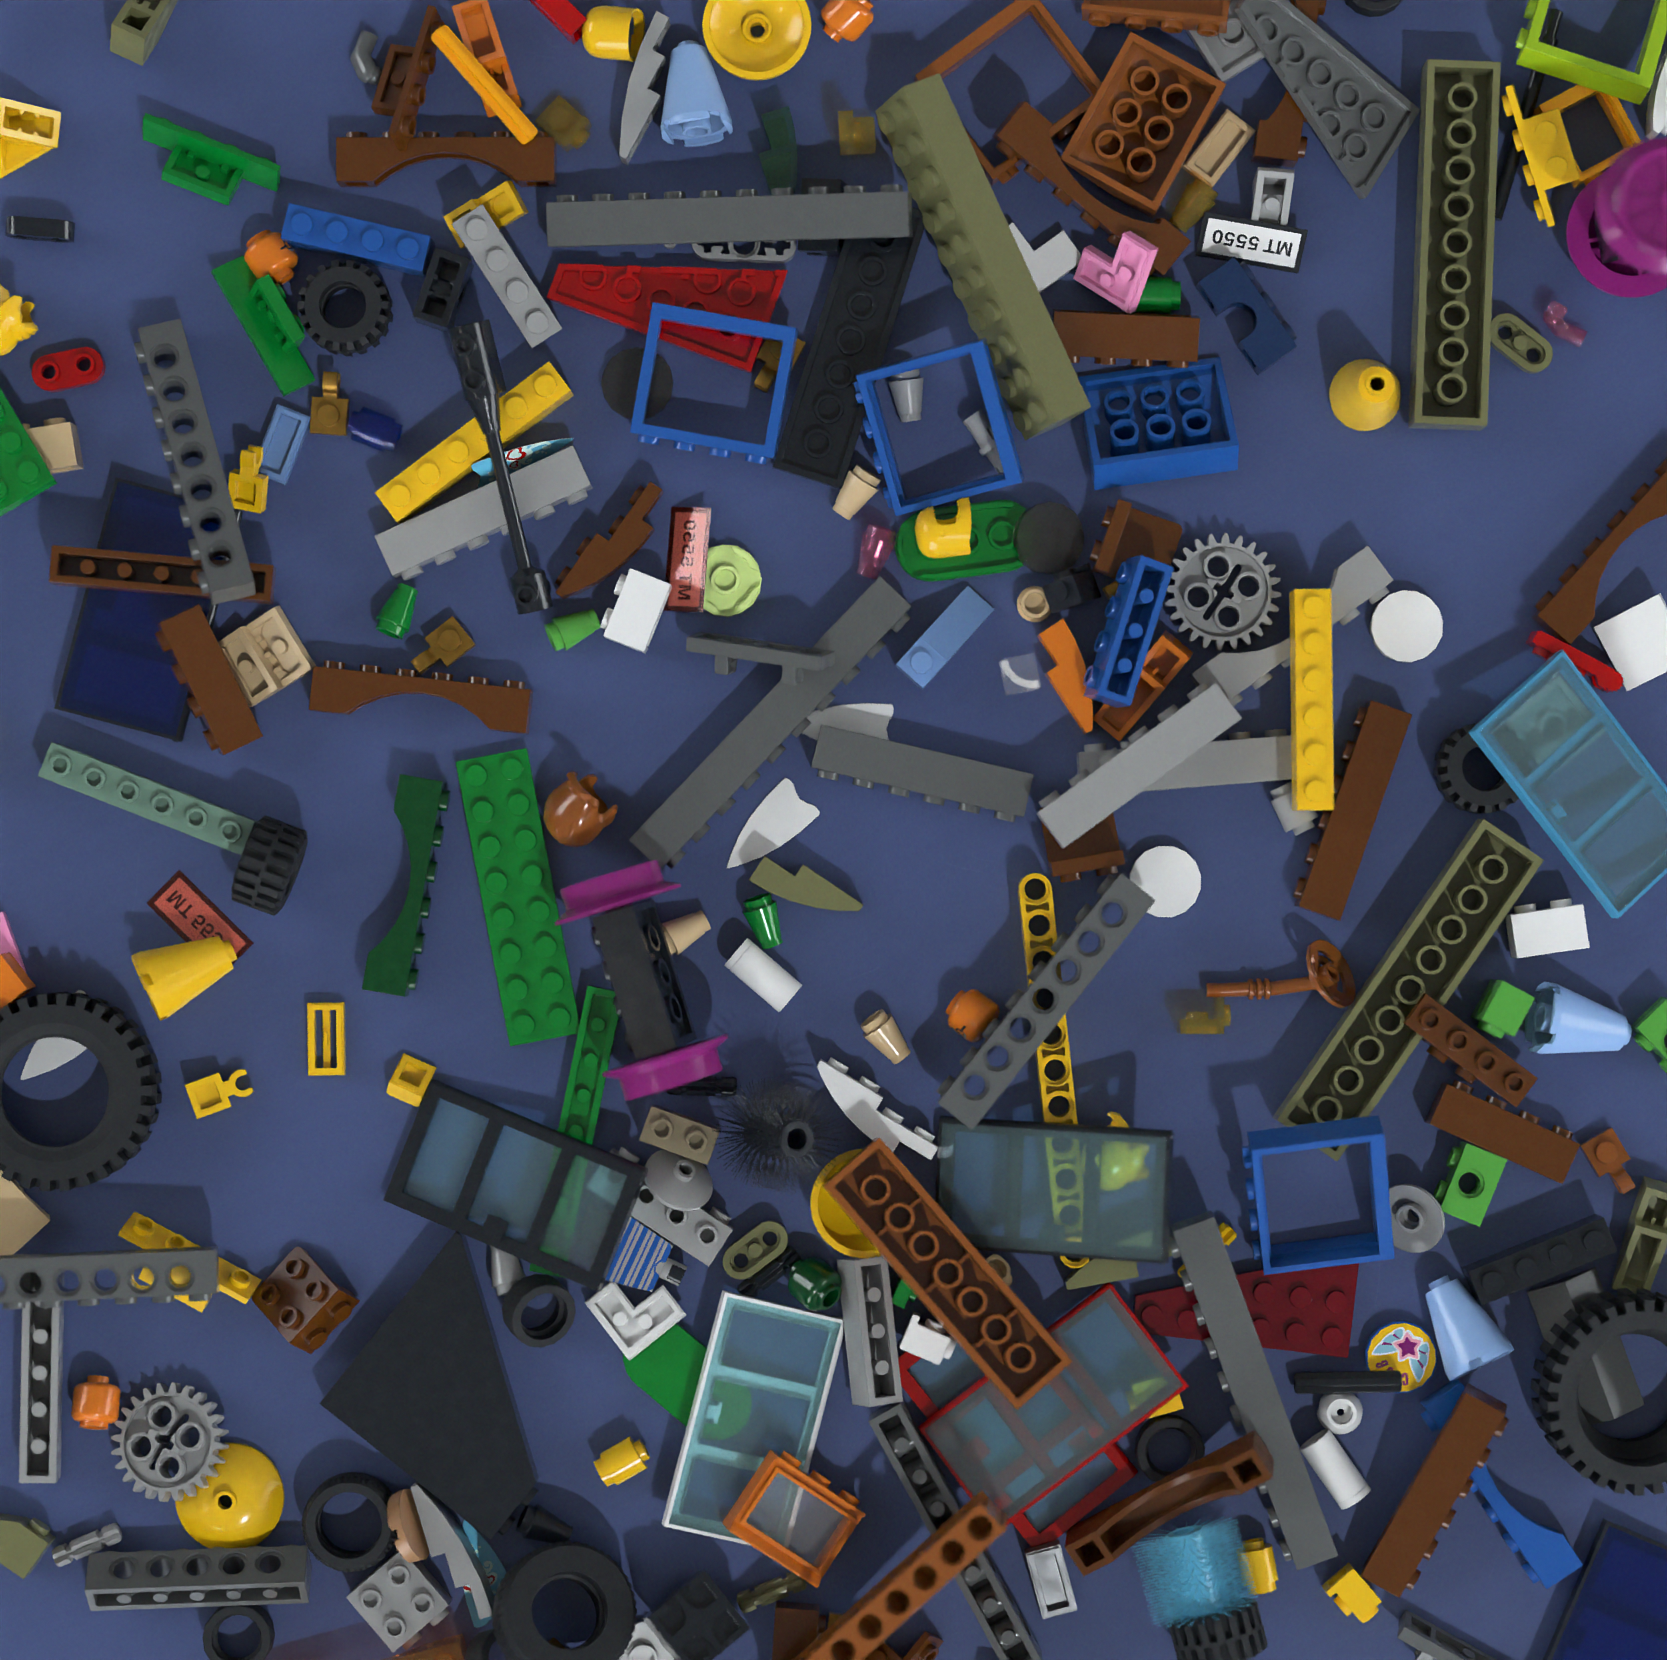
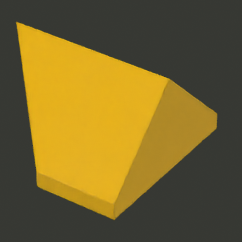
M0 97V179L53 148H58L61 112Z

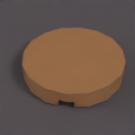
M410 1489L397 1491L390 1496L387 1505L389 1528H391V1531L396 1530L399 1539L394 1540L396 1549L409 1563L425 1560L430 1552L412 1491Z

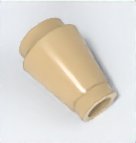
M857 464L853 471H848L832 509L842 517L850 520L879 490L877 486L881 480Z
M701 910L661 923L671 955L674 953L679 955L705 934L706 931L711 929L706 916Z
M880 1009L860 1025L864 1031L863 1037L890 1059L893 1064L901 1062L910 1054L911 1050L907 1047V1043L892 1014L887 1015L883 1009Z

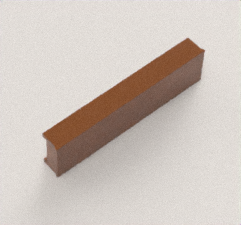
M981 1489L793 1660H862L1006 1531L1008 1515L1005 1511L1002 1512Z

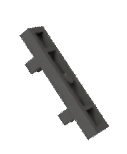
M703 631L687 637L686 651L715 655L716 674L729 675L735 673L737 659L782 665V684L797 685L803 682L804 669L823 671L827 667L834 666L835 651Z
M1405 1610L1399 1619L1397 1638L1416 1648L1414 1652L1415 1660H1497L1408 1610Z

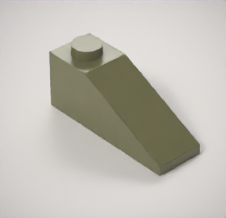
M127 0L111 24L110 51L143 66L159 42L178 0Z
M0 1513V1563L24 1580L34 1570L56 1537L49 1533L50 1527L37 1518L30 1520L25 1516Z

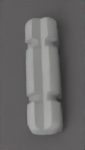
M112 1523L104 1526L101 1531L97 1529L71 1540L69 1545L67 1543L59 1545L52 1550L54 1562L58 1567H62L71 1563L73 1558L78 1560L88 1556L89 1553L105 1548V1545L109 1547L119 1543L123 1539L122 1531L117 1523Z

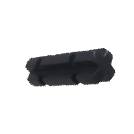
M706 1076L666 1089V1092L669 1095H681L682 1092H685L691 1096H716V1094H721V1097H731V1095L734 1097L737 1093V1079L735 1077L717 1079V1076Z
M791 1245L787 1246L777 1259H773L752 1275L753 1278L750 1280L747 1278L737 1287L738 1293L749 1297H757L759 1295L758 1291L767 1289L786 1274L787 1268L791 1269L796 1262L801 1260L799 1253Z

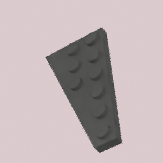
M1239 0L1234 8L1235 12L1359 200L1367 198L1421 109L1287 0Z

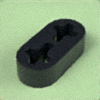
M8 216L6 219L5 236L60 243L74 242V222L22 216Z

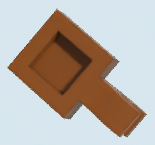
M1609 1127L1580 1145L1581 1151L1597 1177L1608 1173L1614 1186L1622 1194L1636 1187L1627 1171L1621 1165L1631 1158L1613 1128Z

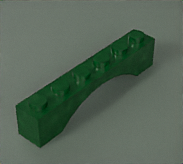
M399 775L393 810L403 827L409 845L411 862L410 885L404 907L395 925L382 942L368 953L362 990L402 997L409 996L410 990H416L419 969L414 968L416 954L422 955L426 936L425 933L420 932L422 918H429L432 898L426 897L429 882L435 883L438 870V862L433 861L435 847H441L444 836V826L439 825L441 811L447 812L450 802L451 790H445L446 782Z

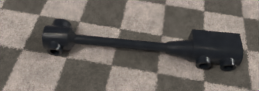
M486 319L449 328V337L465 401H468L478 425L486 437L518 570L509 578L517 613L527 614L553 606L550 595L551 585L546 578L545 570L532 566L499 432L501 431L499 393L506 391V386L490 320Z

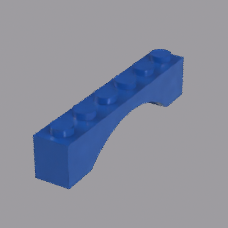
M1458 1379L1450 1381L1420 1401L1425 1409L1420 1415L1432 1433L1437 1429L1439 1432L1441 1431L1465 1389ZM1486 1463L1482 1469L1475 1466L1469 1477L1474 1480L1470 1490L1472 1493L1479 1490L1486 1501L1481 1505L1482 1509L1493 1524L1499 1520L1506 1531L1501 1535L1502 1539L1513 1554L1517 1551L1521 1553L1526 1561L1521 1567L1533 1584L1539 1581L1548 1589L1583 1566L1561 1532L1556 1528L1540 1524L1517 1511L1498 1491L1488 1472Z

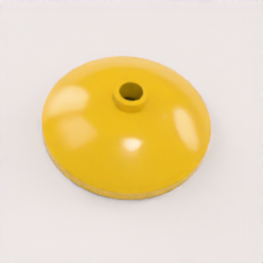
M708 0L703 14V36L712 58L728 73L746 80H768L789 71L804 55L811 36V16L805 0ZM754 26H761L764 29V33L759 37H755L751 34V29Z
M862 1149L842 1153V1155L836 1156L835 1160L832 1159L830 1163H827L828 1165H825L822 1172L820 1171L810 1197L812 1219L820 1236L838 1252L855 1258L880 1257V1253L821 1186Z
M225 1442L229 1445V1448L219 1450L218 1455L223 1457L226 1462L215 1463L213 1466L219 1476L205 1477L209 1484L208 1488H200L195 1485L197 1490V1496L195 1497L188 1496L184 1492L183 1501H175L176 1510L185 1530L201 1545L210 1549L214 1547L248 1548L262 1542L279 1522L285 1500L284 1485L278 1469L264 1453L246 1444ZM222 1495H228L232 1499L230 1507L221 1505L220 1497Z

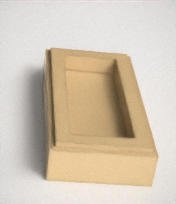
M1227 109L1182 168L1211 190L1256 130Z

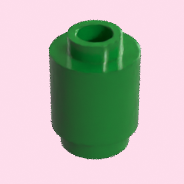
M1148 276L1135 312L1170 314L1171 310H1179L1181 281H1172V277Z

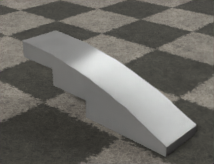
M656 11L640 45L628 83L622 114L619 153L621 162L626 165L632 159L662 103L661 96L652 91L666 65L665 56L659 54L657 50L671 25L669 17Z
M416 1481L411 1486V1491L431 1557L445 1553L455 1588L470 1585L479 1619L492 1616V1613H494V1610H492L494 1594L486 1572L468 1537L448 1507Z

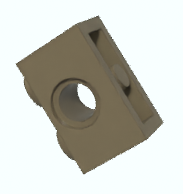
M653 1104L639 1141L708 1165L717 1142L716 1138L719 1136V1132L712 1131H721V1128Z

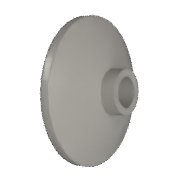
M663 1149L651 1155L645 1164V1167L648 1168L645 1183L652 1195L662 1204L679 1211H694L703 1207L710 1199L713 1183L708 1170L702 1163Z
M1398 1184L1390 1187L1389 1196L1394 1246L1410 1253H1421L1433 1248L1440 1241L1445 1230V1217L1438 1201L1428 1191L1416 1185ZM1411 1210H1413L1414 1212H1416L1417 1215L1419 1216V1218L1415 1217V1216L1411 1213Z

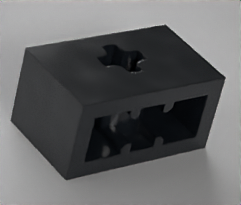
M435 247L412 316L417 323L449 333V328L454 327L474 267L469 258Z

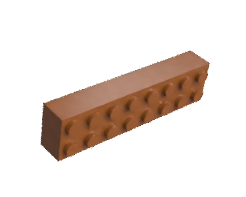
M880 1137L872 1140L821 1185L1012 1408L1020 1409L1073 1362Z

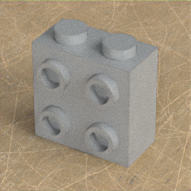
M398 1550L355 1586L346 1596L349 1602L393 1653L401 1646L407 1650L422 1637L419 1631L429 1622L434 1627L450 1613L446 1607L452 1601L451 1596L421 1561L409 1563L400 1555Z

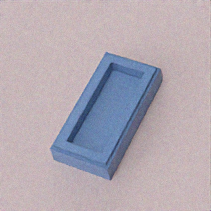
M277 404L261 444L264 453L259 474L269 475L268 479L287 485L310 427L311 417Z

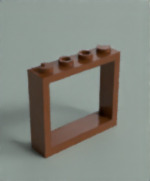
M1015 0L914 77V82L936 74H940L941 78L944 79L1030 15L1090 95L1089 98L1052 125L1049 129L1052 141L1057 137L1060 141H1063L1076 131L1077 126L1075 124L1083 118L1102 84L1040 0ZM965 129L991 186L999 180L1004 185L1020 172L1017 167L1023 162L1016 156L1013 160L1007 158L994 168Z

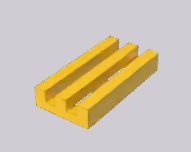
M345 1002L307 1003L308 1076L346 1075ZM316 1010H322L323 1068H317ZM331 1010H336L337 1068H331Z

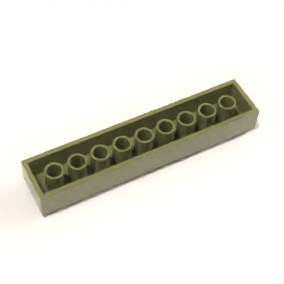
M1428 59L1421 68V110L1419 119L1408 428L1481 431L1488 423L1501 62Z
M940 74L903 86L875 111L878 116L879 128L888 138L893 149L894 161L903 171L908 182V191L912 193V198L916 200L923 215L924 227L934 239L938 248L939 260L949 272L953 281V290L965 307L971 329L977 334L979 339L986 337L1001 394L1011 408L1016 428L1022 433L1026 441L1063 425L1089 409L1091 405Z
M1477 819L1365 981L1352 1004L1348 1006L1272 1118L1288 1127L1369 1116L1422 1039L1420 1035L1403 1023L1424 993L1444 1007L1544 860L1487 820ZM1348 1145L1317 1149L1338 1162Z

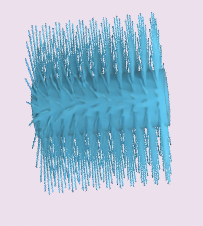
M1199 1519L1193 1526H1187L1186 1522V1527L1179 1529L1175 1527L1176 1530L1166 1531L1169 1532L1168 1534H1149L1167 1535L1152 1537L1160 1539L1143 1541H1155L1142 1544L1151 1545L1138 1548H1147L1139 1552L1149 1551L1143 1553L1149 1555L1140 1558L1150 1557L1145 1560L1154 1559L1145 1562L1151 1563L1146 1566L1155 1565L1150 1567L1155 1568L1152 1569L1155 1572L1148 1575L1160 1573L1144 1579L1157 1577L1149 1581H1158L1149 1584H1158L1149 1587L1159 1586L1154 1589L1164 1588L1154 1591L1160 1593L1146 1597L1164 1594L1155 1597L1164 1598L1156 1600L1162 1602L1153 1605L1167 1603L1154 1608L1163 1607L1158 1610H1167L1158 1613H1168L1153 1616V1618L1168 1615L1164 1618H1173L1163 1621L1171 1619L1175 1621L1180 1618L1181 1620L1179 1621H1182L1190 1617L1189 1619L1194 1617V1622L1198 1617L1203 1616L1204 1623L1205 1615L1211 1614L1216 1618L1213 1613L1227 1614L1220 1611L1239 1610L1223 1608L1250 1606H1228L1246 1603L1234 1602L1245 1601L1246 1599H1237L1252 1596L1253 1594L1240 1595L1254 1592L1239 1593L1249 1590L1239 1589L1252 1586V1584L1244 1587L1238 1586L1248 1583L1234 1585L1244 1582L1237 1580L1247 1578L1246 1576L1234 1579L1246 1575L1236 1574L1247 1572L1248 1570L1241 1572L1235 1571L1245 1568L1231 1570L1241 1566H1235L1240 1563L1231 1564L1239 1560L1230 1561L1233 1560L1230 1557L1242 1554L1228 1555L1238 1552L1232 1551L1237 1548L1227 1549L1233 1547L1227 1545L1236 1543L1227 1542L1235 1539L1225 1540L1235 1536L1226 1537L1222 1535L1230 1532L1224 1530L1233 1527H1224L1232 1524L1224 1526L1209 1525L1211 1523L1204 1526L1196 1525L1200 1521Z

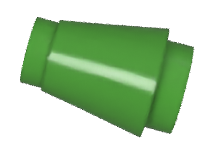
M593 608L587 611L584 610L553 617L550 623L544 625L548 639L555 651L561 649L567 651L594 633L595 630L600 629L601 626Z

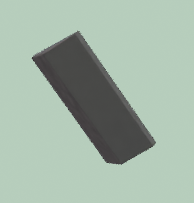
M1595 1267L1526 1291L1543 1340L1554 1344L1557 1336L1549 1330L1555 1323L1565 1329L1569 1322L1563 1315L1569 1309H1572L1579 1315L1584 1312L1579 1302L1589 1298L1596 1304L1600 1303L1598 1293L1604 1292ZM1620 1336L1611 1339L1596 1351L1586 1364L1579 1380V1404L1585 1418L1591 1425L1616 1419L1645 1405Z

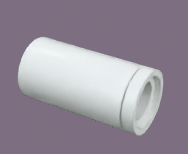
M749 938L743 942L724 965L778 1012L785 1007L802 987L800 982Z
M1330 1429L1318 1432L1299 1448L1341 1510L1356 1504L1371 1491L1370 1486Z

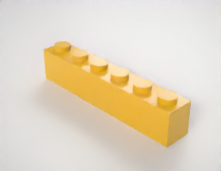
M549 361L499 398L501 431L499 432L503 449L574 396L571 389ZM476 418L471 419L375 492L397 523L402 524L408 521L472 473L471 465L473 463L490 457L486 437L483 435Z
M1294 589L1289 592L1292 811L1334 810L1331 589Z

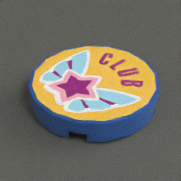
M1406 1320L1391 1321L1379 1326L1369 1336L1364 1349L1365 1366L1367 1371H1400L1402 1375V1390L1394 1393H1411L1422 1388L1432 1378L1437 1366V1348L1431 1336L1419 1325Z

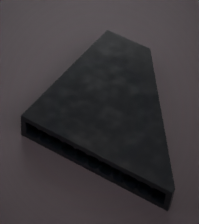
M456 1231L319 1404L491 1540L497 1532L503 1536L516 1520L511 1514L519 1504L526 1507L539 1491L534 1487L539 1476L466 1235Z

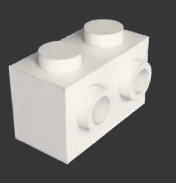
M631 568L627 576L621 574L614 590V594L619 596L614 609L607 608L600 628L605 629L603 636L606 639L646 654L671 592L672 585Z
M1571 898L1550 901V908L1536 910L1535 903L1514 906V913L1505 916L1511 958H1523L1590 948L1583 904L1572 905Z

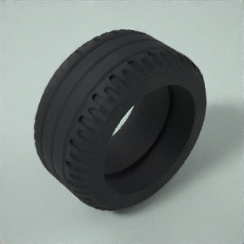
M341 1473L323 1482L307 1501L302 1516L303 1537L310 1552L322 1564L337 1571H362L377 1564L388 1554L395 1543L394 1540L398 1536L396 1530L391 1531V1528H389L387 1517L388 1500L393 1493L379 1479L365 1473ZM344 1492L358 1493L367 1497L377 1507L382 1520V1529L376 1542L369 1548L361 1551H347L334 1545L325 1535L321 1523V1514L326 1503L335 1495Z

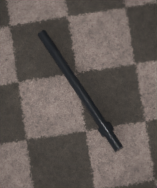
M1549 9L1542 35H1540L1538 40L1539 42L1557 47L1559 41L1556 39L1563 16L1561 10ZM1532 69L1520 106L1524 119L1532 117L1545 76L1544 73ZM1513 135L1496 187V221H1502L1522 151H1517Z

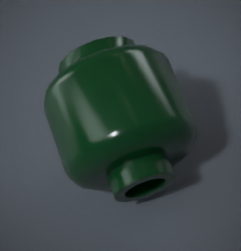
M810 1257L806 1260H799L792 1266L789 1273L788 1289L790 1294L804 1307L811 1311L827 1310L836 1304L842 1293V1280L839 1273L819 1257Z

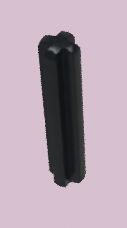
M1398 1370L1299 1372L1294 1375V1390L1296 1394L1400 1392L1402 1390V1375Z

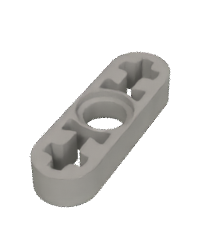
M796 240L784 241L786 244H791L790 249H784L783 255H776V249L764 248L765 256L758 255L761 247L760 242H755L753 251L746 255L735 251L733 247L734 242H728L730 254H722L723 246H713L711 252L706 253L703 246L698 245V243L692 244L693 251L698 258L704 261L783 264L789 262L794 257L797 249ZM765 241V243H767V244H774V243L777 242V241Z

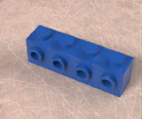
M1142 555L1127 558L1126 562L1121 563L1116 574V582L1119 583L1116 594L1110 598L1105 610V616L1108 617L1105 629L1098 634L1095 641L1094 651L1097 652L1093 665L1089 666L1084 676L1083 685L1086 686L1085 697L1115 708L1131 706L1174 567Z

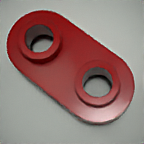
M80 347L41 356L33 364L32 378L35 384L44 391L59 392L98 382L105 373L106 364L103 356L93 348ZM83 359H89L91 362V366L87 371H81L79 368V364ZM53 366L55 368V375L50 379H46L44 376L45 369Z

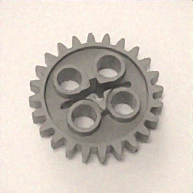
M1228 533L1222 535L1220 543L1216 542L1213 534H1209L1206 546L1200 540H1194V553L1184 547L1181 552L1186 560L1182 561L1174 558L1172 564L1178 571L1172 572L1170 580L1174 583L1168 586L1166 591L1168 594H1173V598L1165 602L1164 606L1175 607L1176 612L1169 617V620L1180 619L1182 624L1177 632L1180 633L1189 629L1191 633L1188 641L1191 643L1198 636L1201 637L1203 649L1207 648L1211 641H1215L1216 650L1221 651L1224 642L1227 641L1231 650H1236L1237 639L1239 638L1246 646L1251 644L1249 633L1252 632L1254 635L1261 637L1263 632L1259 624L1271 626L1273 623L1266 615L1267 612L1276 613L1279 611V608L1271 603V599H1277L1282 596V593L1272 590V586L1281 580L1276 577L1270 578L1268 574L1276 565L1269 564L1264 566L1262 561L1268 553L1265 551L1256 556L1253 553L1256 546L1255 542L1251 543L1247 548L1242 547L1243 536H1238L1233 544L1229 543ZM1219 558L1224 561L1226 572L1223 576L1215 577L1209 573L1207 564L1210 559ZM1235 565H1240L1241 570L1227 589L1228 595L1231 596L1230 599L1226 597L1222 599L1211 617L1205 620L1203 615L1217 596V591L1213 589L1214 585L1216 587L1223 585ZM1248 577L1255 582L1256 592L1253 596L1246 597L1239 592L1238 582L1241 578ZM1199 588L1205 592L1206 603L1204 606L1194 607L1189 603L1188 592L1190 589ZM1222 608H1230L1236 613L1237 621L1234 626L1225 627L1219 622L1218 613Z
M172 1382L168 1390L166 1384L158 1383L156 1393L152 1388H144L143 1394L145 1399L132 1396L131 1400L134 1408L122 1407L121 1409L127 1419L114 1423L122 1431L121 1434L111 1436L112 1440L120 1442V1447L111 1451V1454L122 1456L123 1459L115 1468L119 1470L127 1469L128 1472L124 1475L123 1482L136 1480L132 1491L141 1493L146 1489L145 1498L154 1499L158 1494L160 1502H168L171 1495L174 1501H183L184 1492L188 1496L195 1497L197 1496L195 1485L200 1488H208L209 1484L205 1477H218L219 1474L213 1467L214 1464L226 1462L218 1453L219 1450L229 1448L228 1444L220 1442V1437L229 1433V1430L218 1428L217 1425L225 1416L213 1415L212 1412L218 1404L216 1402L204 1404L207 1393L198 1392L194 1395V1386L186 1385L182 1390L180 1383ZM168 1407L171 1410L172 1419L168 1425L164 1426L161 1421V1414ZM185 1415H188V1416H189L188 1421L183 1424V1422H184V1420H185ZM194 1428H197L200 1433V1440L193 1447L189 1442V1434ZM168 1436H172L170 1439L174 1444L172 1449L168 1448L170 1445L166 1440ZM145 1438H148L151 1443V1450L144 1457L141 1453L140 1445ZM176 1458L179 1463V1471L172 1477L169 1474L168 1465L172 1459ZM157 1460L155 1464V1469L152 1470L151 1465L154 1461Z

